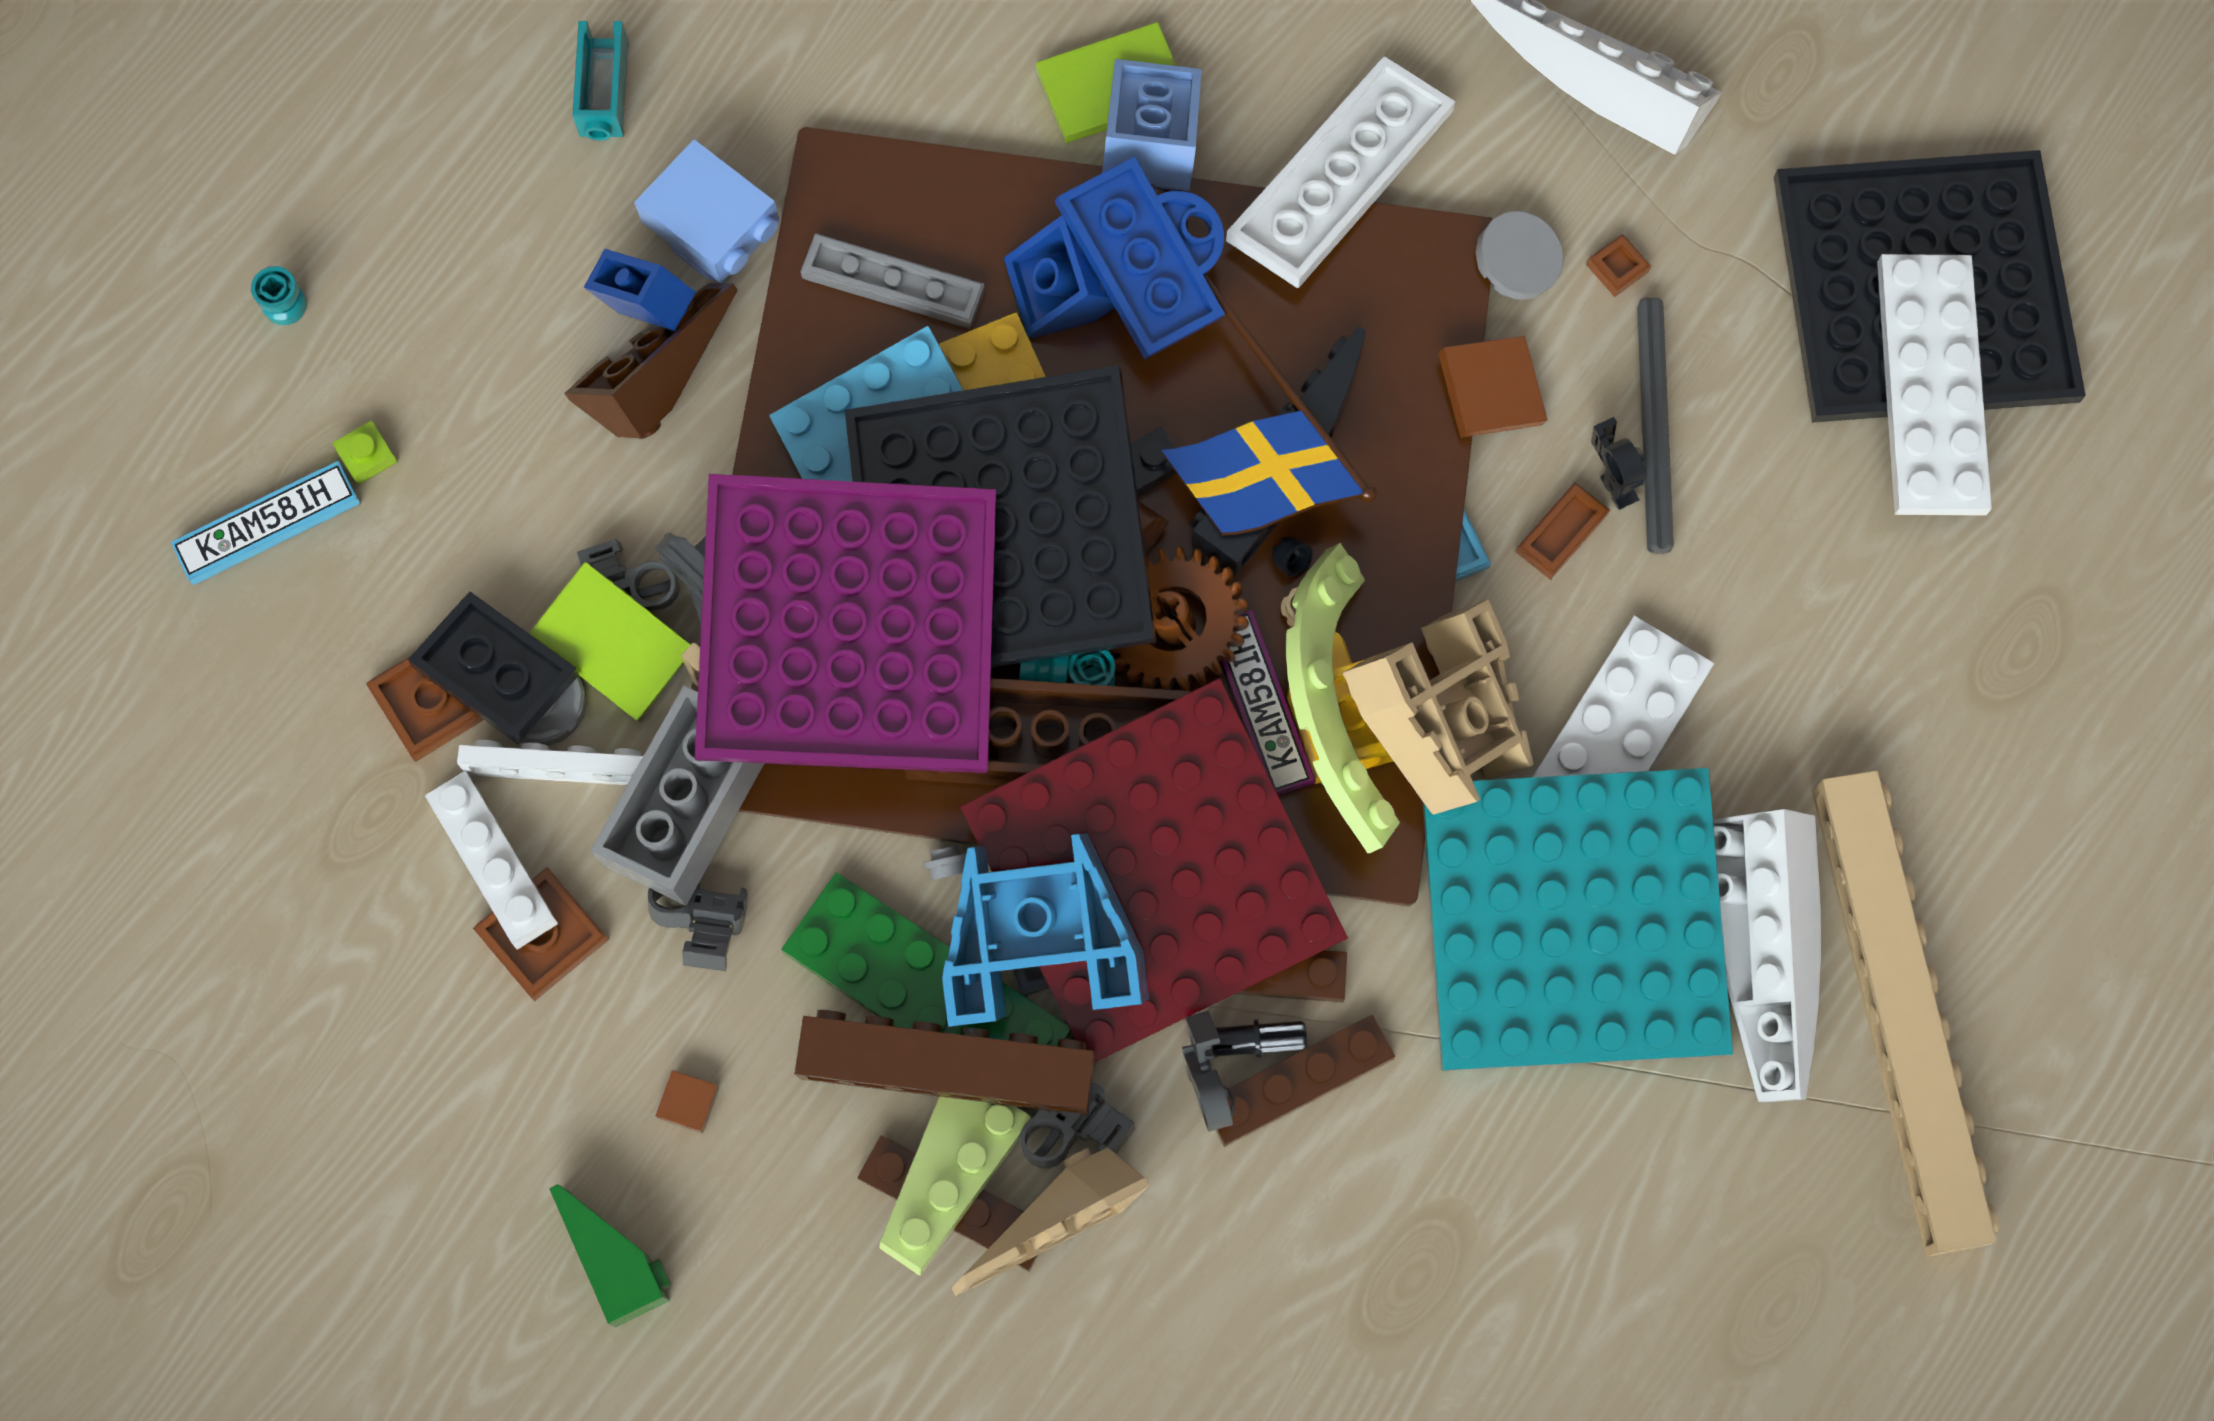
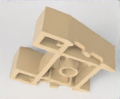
M1489 599L1447 613L1421 628L1426 639L1427 648L1440 672L1433 679H1428L1413 642L1369 657L1343 672L1350 694L1355 700L1362 718L1432 815L1479 801L1480 797L1470 775L1480 768L1487 780L1533 765L1526 730H1518L1512 702L1519 700L1516 683L1508 684L1503 660L1510 658L1507 641Z

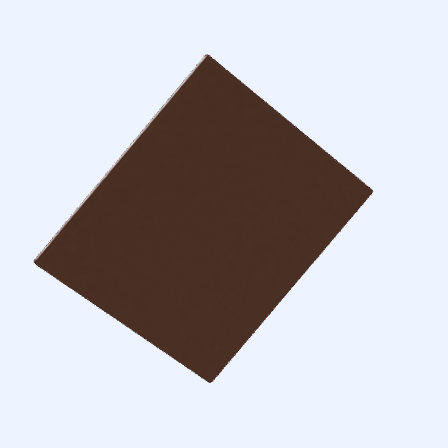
M810 127L800 129L793 156L732 475L802 479L769 415L919 330L929 326L938 344L1016 312L1024 327L1004 257L1060 217L1062 214L1054 202L1056 198L1100 175L1103 166ZM1192 178L1190 191L1176 189L1164 191L1193 193L1207 201L1218 214L1224 230V245L1218 261L1206 275L1300 398L1304 394L1301 388L1309 375L1315 369L1322 372L1331 361L1328 355L1335 343L1343 335L1349 339L1358 326L1366 331L1351 391L1332 440L1368 487L1376 488V498L1371 502H1364L1359 497L1318 506L1282 520L1236 577L1233 576V580L1230 583L1232 585L1234 582H1240L1243 586V593L1238 599L1244 598L1249 605L1247 611L1252 610L1292 719L1294 721L1287 700L1289 682L1286 662V633L1292 627L1287 624V618L1281 614V603L1284 597H1288L1292 589L1299 586L1306 573L1325 550L1338 543H1341L1347 554L1357 562L1360 573L1365 579L1364 583L1342 610L1335 632L1339 633L1344 639L1352 663L1413 642L1426 675L1431 680L1438 676L1440 672L1427 648L1426 639L1421 628L1452 612L1473 437L1460 438L1438 352L1444 347L1484 342L1491 282L1488 277L1484 279L1479 271L1475 251L1479 235L1493 218L1374 202L1299 288H1296L1226 241L1228 229L1265 188ZM1199 217L1187 219L1189 223L1187 231L1195 238L1207 236L1208 227L1204 220ZM815 233L984 283L985 293L972 328L967 329L802 279L800 271ZM1115 308L1095 322L1036 338L1028 337L1046 377L1119 365L1122 372L1131 443L1162 426L1176 448L1193 445L1252 421L1275 417L1288 402L1292 403L1226 315L1147 359L1143 358ZM1176 474L1138 496V501L1169 521L1146 555L1153 565L1158 563L1159 548L1165 551L1169 561L1174 560L1178 546L1183 548L1188 562L1194 556V551L1196 550L1192 546L1194 528L1191 527V523L1202 507ZM1287 536L1301 539L1312 548L1313 552L1312 560L1307 569L1295 577H1289L1274 565L1271 557L1273 546L1277 547L1281 542L1280 539ZM1203 554L1205 566L1209 563L1210 559ZM1220 567L1218 574L1223 572L1222 567ZM1178 592L1185 597L1196 618L1197 627L1195 632L1200 636L1207 621L1206 608L1202 601L1192 594ZM1159 603L1165 616L1170 618L1171 621L1174 619L1186 638L1191 641L1192 639L1184 631L1179 619L1172 614L1169 615ZM1156 631L1157 642L1149 643L1156 649L1168 652L1186 648L1183 644L1171 645L1165 643L1159 638ZM1021 663L991 667L990 678L1019 680ZM1128 670L1124 672L1115 671L1114 686L1144 688L1142 684L1143 678L1136 683H1129L1126 678ZM1210 671L1206 672V684L1220 678L1240 718L1224 672L1218 676ZM1195 678L1191 679L1188 691H1194L1202 686ZM692 681L691 689L698 692V686ZM1158 682L1153 689H1161V683ZM1174 683L1172 690L1182 691L1179 683ZM1394 761L1366 769L1373 784L1382 797L1390 803L1395 816L1400 822L1383 848L1371 853H1367L1335 806L1322 782L1318 784L1314 782L1312 785L1278 796L1327 895L1401 906H1412L1416 903L1425 842L1423 801ZM765 763L738 812L979 846L960 806L1000 786L907 780L904 769Z

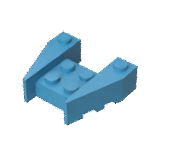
M1088 833L1071 835L1074 862L989 872L986 847L967 848L961 879L962 888L957 913L953 919L948 959L945 960L942 976L948 1027L992 1022L1007 1016L1001 974L1003 970L1087 961L1093 1010L1139 1005L1149 1000L1143 949Z

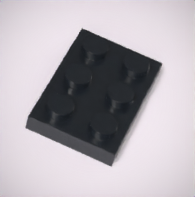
M470 591L408 658L412 668L517 744L522 741L579 676L575 666Z

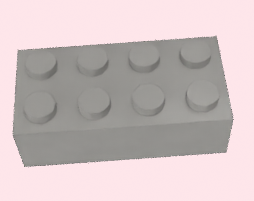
M683 685L590 851L606 868L679 903L687 905L765 763L695 760L698 692Z

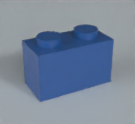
M608 249L603 250L583 287L619 314L675 331L680 320L684 317L687 307L695 294L693 289L662 265Z

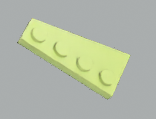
M939 1097L881 1238L879 1248L920 1276L1019 1141L1024 1125L1032 1117L1016 1106Z

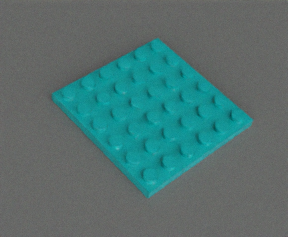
M1708 768L1473 781L1480 800L1475 803L1432 815L1423 802L1442 1071L1733 1055Z

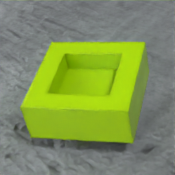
M372 420L332 443L358 485L397 463L396 458Z

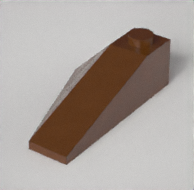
M708 283L695 292L684 317L680 320L675 331L657 327L645 334L640 332L629 340L634 348L614 362L608 356L605 357L564 394L569 401L617 437L645 439L653 435L661 427L660 421L675 406L736 295L737 288L733 283Z

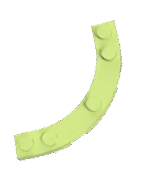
M1338 543L1325 550L1306 573L1292 601V605L1296 608L1294 627L1288 629L1286 633L1287 674L1292 704L1299 729L1309 731L1319 760L1312 762L1327 793L1367 853H1371L1383 848L1400 822L1395 816L1392 806L1382 797L1368 776L1366 768L1360 762L1347 734L1337 702L1332 668L1334 633L1342 610L1365 581L1360 573L1357 562L1347 554L1341 543Z

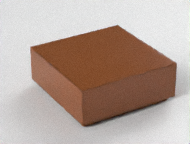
M1623 234L1591 256L1586 264L1614 297L1649 273L1651 265Z
M672 1070L655 1116L658 1119L703 1133L720 1087Z

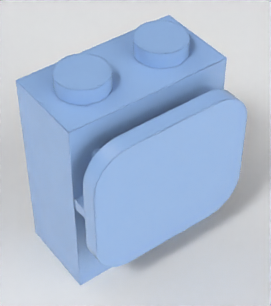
M695 139L634 202L640 220L644 225L668 242L671 250L701 275L719 283H722L729 276L737 274L745 266L749 255L761 243L767 242L774 235L780 221L773 199Z

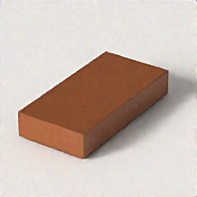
M1574 482L1519 544L1516 553L1552 580L1608 516L1610 509Z

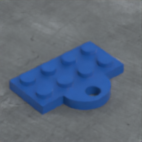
M1135 156L1056 198L1054 201L1144 359L1203 329L1225 315L1204 278V275L1216 264L1222 253L1224 230L1218 214L1203 198L1185 191H1169L1157 196ZM1190 217H1199L1204 220L1208 227L1207 236L1195 238L1190 235L1186 228V220Z

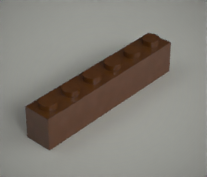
M817 1010L816 1017L803 1016L794 1073L801 1080L1089 1115L1096 1056L1094 1051L1086 1050L1087 1043L1058 1039L1057 1046L1038 1044L1037 1036L1021 1033H1010L1009 1040L989 1038L990 1031L972 1027H962L960 1035L942 1033V1025L922 1021H914L912 1029L893 1027V1019L871 1015L865 1016L864 1023L845 1021V1013L832 1010Z

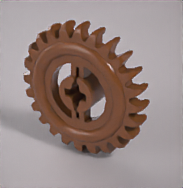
M1181 546L1177 547L1173 561H1169L1165 551L1159 548L1157 564L1153 565L1146 557L1155 631L1165 643L1171 645L1183 644L1186 648L1168 652L1156 649L1150 644H1143L1107 651H1109L1113 658L1119 657L1114 660L1115 671L1124 672L1128 670L1126 678L1129 683H1136L1143 678L1142 684L1144 688L1153 689L1160 682L1161 689L1172 690L1174 683L1178 682L1182 691H1188L1191 679L1195 678L1201 686H1204L1207 683L1206 672L1210 671L1217 676L1221 675L1223 671L1219 662L1221 660L1233 662L1236 659L1234 653L1229 648L1239 647L1245 643L1242 635L1236 633V631L1244 630L1249 626L1248 619L1244 616H1239L1247 611L1249 605L1244 598L1238 599L1243 593L1241 583L1234 582L1230 585L1233 580L1232 570L1226 567L1223 569V572L1218 574L1220 563L1216 556H1212L1209 563L1204 566V557L1199 549L1194 551V556L1188 562ZM1178 592L1192 594L1204 604L1207 621L1200 636L1195 632L1197 627L1196 618L1185 597ZM1159 603L1169 615L1172 614L1179 619L1184 631L1192 639L1191 641L1186 638L1174 619L1171 621L1170 618L1165 616Z

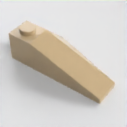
M1108 1147L1093 1155L1089 1148L1072 1155L1063 1162L1066 1167L1065 1170L951 1287L955 1296H958L1123 1212L1149 1187L1147 1180Z

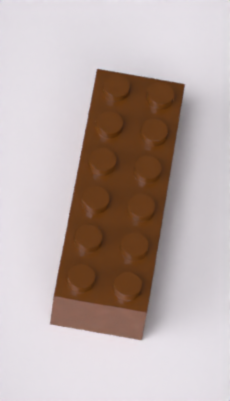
M990 678L987 772L905 770L907 780L1002 786L1192 691Z

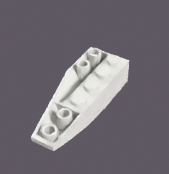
M1471 0L1493 28L1526 61L1560 89L1597 114L1674 155L1687 147L1722 93L1711 87L1713 82L1706 76L1692 71L1686 74L1673 67L1674 61L1668 56L1655 51H1651L1648 54L1554 12L1536 0Z
M1780 809L1714 819L1713 827L1727 989L1758 1102L1805 1100L1814 1052L1821 967V905L1815 816Z

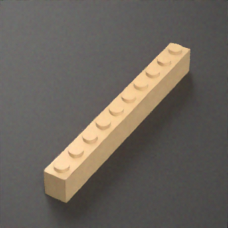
M1878 770L1822 779L1812 790V795L1925 1256L1929 1257L1975 1249L1997 1242L1995 1233L1999 1230L1998 1218L1994 1207L1991 1204H1987L1983 1189V1185L1986 1183L1984 1163L1980 1156H1975L1970 1138L1974 1135V1123L1969 1109L1962 1106L1958 1090L1962 1087L1961 1071L1958 1063L1955 1060H1951L1946 1043L1950 1039V1028L1944 1013H1939L1935 999V994L1938 993L1937 976L1933 967L1927 966L1923 951V948L1926 947L1924 926L1920 920H1915L1911 904L1915 898L1914 885L1909 874H1904L1900 860V856L1903 854L1902 838L1898 829L1892 828L1888 813L1892 807L1889 788L1885 783L1881 784Z

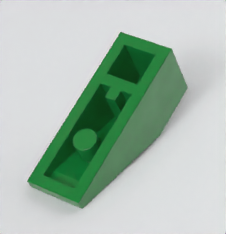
M559 1184L549 1188L608 1324L618 1327L670 1301L665 1288L672 1286V1283L660 1258L652 1262L651 1257Z

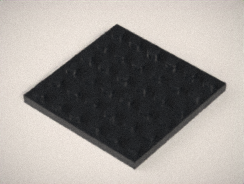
M2040 150L1777 169L1774 175V183L1812 423L1888 417L1877 261L1882 254L1972 255L1984 410L2080 403L2084 399L2086 394Z
M1119 365L845 410L853 482L996 489L991 667L1157 642L1122 372Z

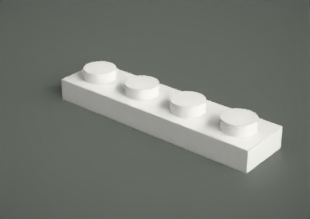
M476 740L474 746L459 745L457 764L469 776L627 785L643 758V753L635 749L619 748L614 750V754L596 753L594 748L580 745L569 746L567 751L549 750L547 745L540 743H522L521 749L503 748V744L496 741Z
M466 771L425 795L509 940L517 950L558 925L557 920Z

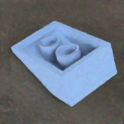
M1115 59L1102 173L1135 156L1151 184L1163 190L1190 191L1196 150L1202 69Z

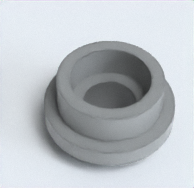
M957 845L930 851L932 860L923 862L924 870L929 869L931 880L963 873L967 852L959 854Z

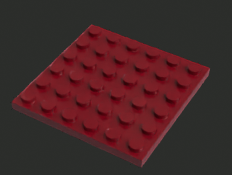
M1220 678L960 806L979 846L986 847L987 862L992 872L1074 862L1071 835L1088 833L1143 949L1149 1000L1143 1004L1093 1010L1087 961L1039 966L1075 1040L1087 1043L1086 1050L1095 1052V1062L1348 939Z

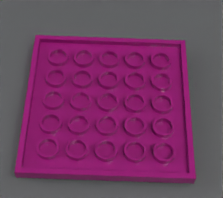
M709 474L695 760L986 773L988 770L996 489Z

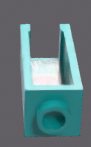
M578 21L572 116L580 137H587L598 141L607 140L610 137H624L623 118L629 41L622 21L613 22L614 38H593L588 22Z

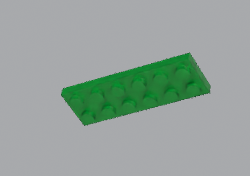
M835 872L781 949L783 954L876 1016L893 1019V1027L912 1029L914 1021H922L942 1025V1033L959 1035L962 1027H972L990 1031L989 1038L1009 1040L1010 1033H1021L1037 1036L1038 1044L1057 1046L1058 1039H1067L1071 1033L1066 1023L1005 983H1003L1006 1017L992 1022L948 1027L942 976L950 947L837 872Z

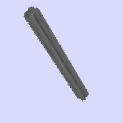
M1647 297L1641 299L1637 307L1643 455L1645 457L1644 467L1646 470L1644 483L1647 549L1653 554H1666L1671 552L1674 546L1664 306L1660 298Z

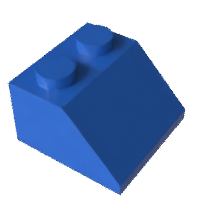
M1062 215L1004 257L1027 336L1030 338L1095 322L1115 308Z

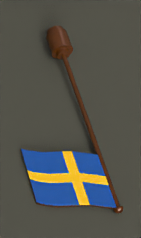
M1151 184L1157 196L1165 193L1163 189L1156 188L1154 184ZM1186 220V228L1188 229L1189 223ZM1205 274L1204 278L1227 318L1299 410L1293 413L1252 421L1197 444L1161 450L1163 456L1222 536L1260 530L1314 507L1360 497L1364 502L1373 501L1377 495L1376 488L1368 487Z

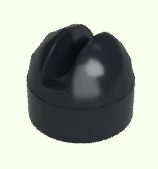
M1293 536L1283 537L1280 539L1279 545L1272 548L1271 557L1273 563L1287 576H1298L1309 566L1313 555L1312 548L1299 538Z

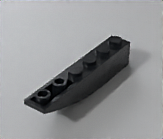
M1359 326L1349 339L1343 335L1335 343L1328 355V358L1331 360L1322 372L1315 369L1301 388V391L1304 393L1301 399L1331 438L1334 435L1350 394L1362 352L1366 331ZM1288 402L1277 416L1299 410L1295 405ZM1201 508L1191 523V527L1194 528L1192 546L1199 549L1209 559L1212 556H1216L1220 567L1223 569L1229 567L1233 572V576L1236 577L1280 522L1260 530L1222 536Z

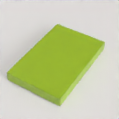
M1158 22L1035 63L1036 72L1065 144L1107 130L1115 59L1176 66Z
M588 562L581 566L529 633L575 666L579 676L636 721H640L684 666L681 655L691 645L689 641Z

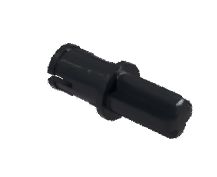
M1254 1019V1024L1216 1027L1221 1043L1212 1045V1052L1214 1058H1218V1056L1255 1053L1257 1058H1262L1261 1053L1303 1050L1307 1047L1306 1025L1302 1021L1259 1024V1020Z

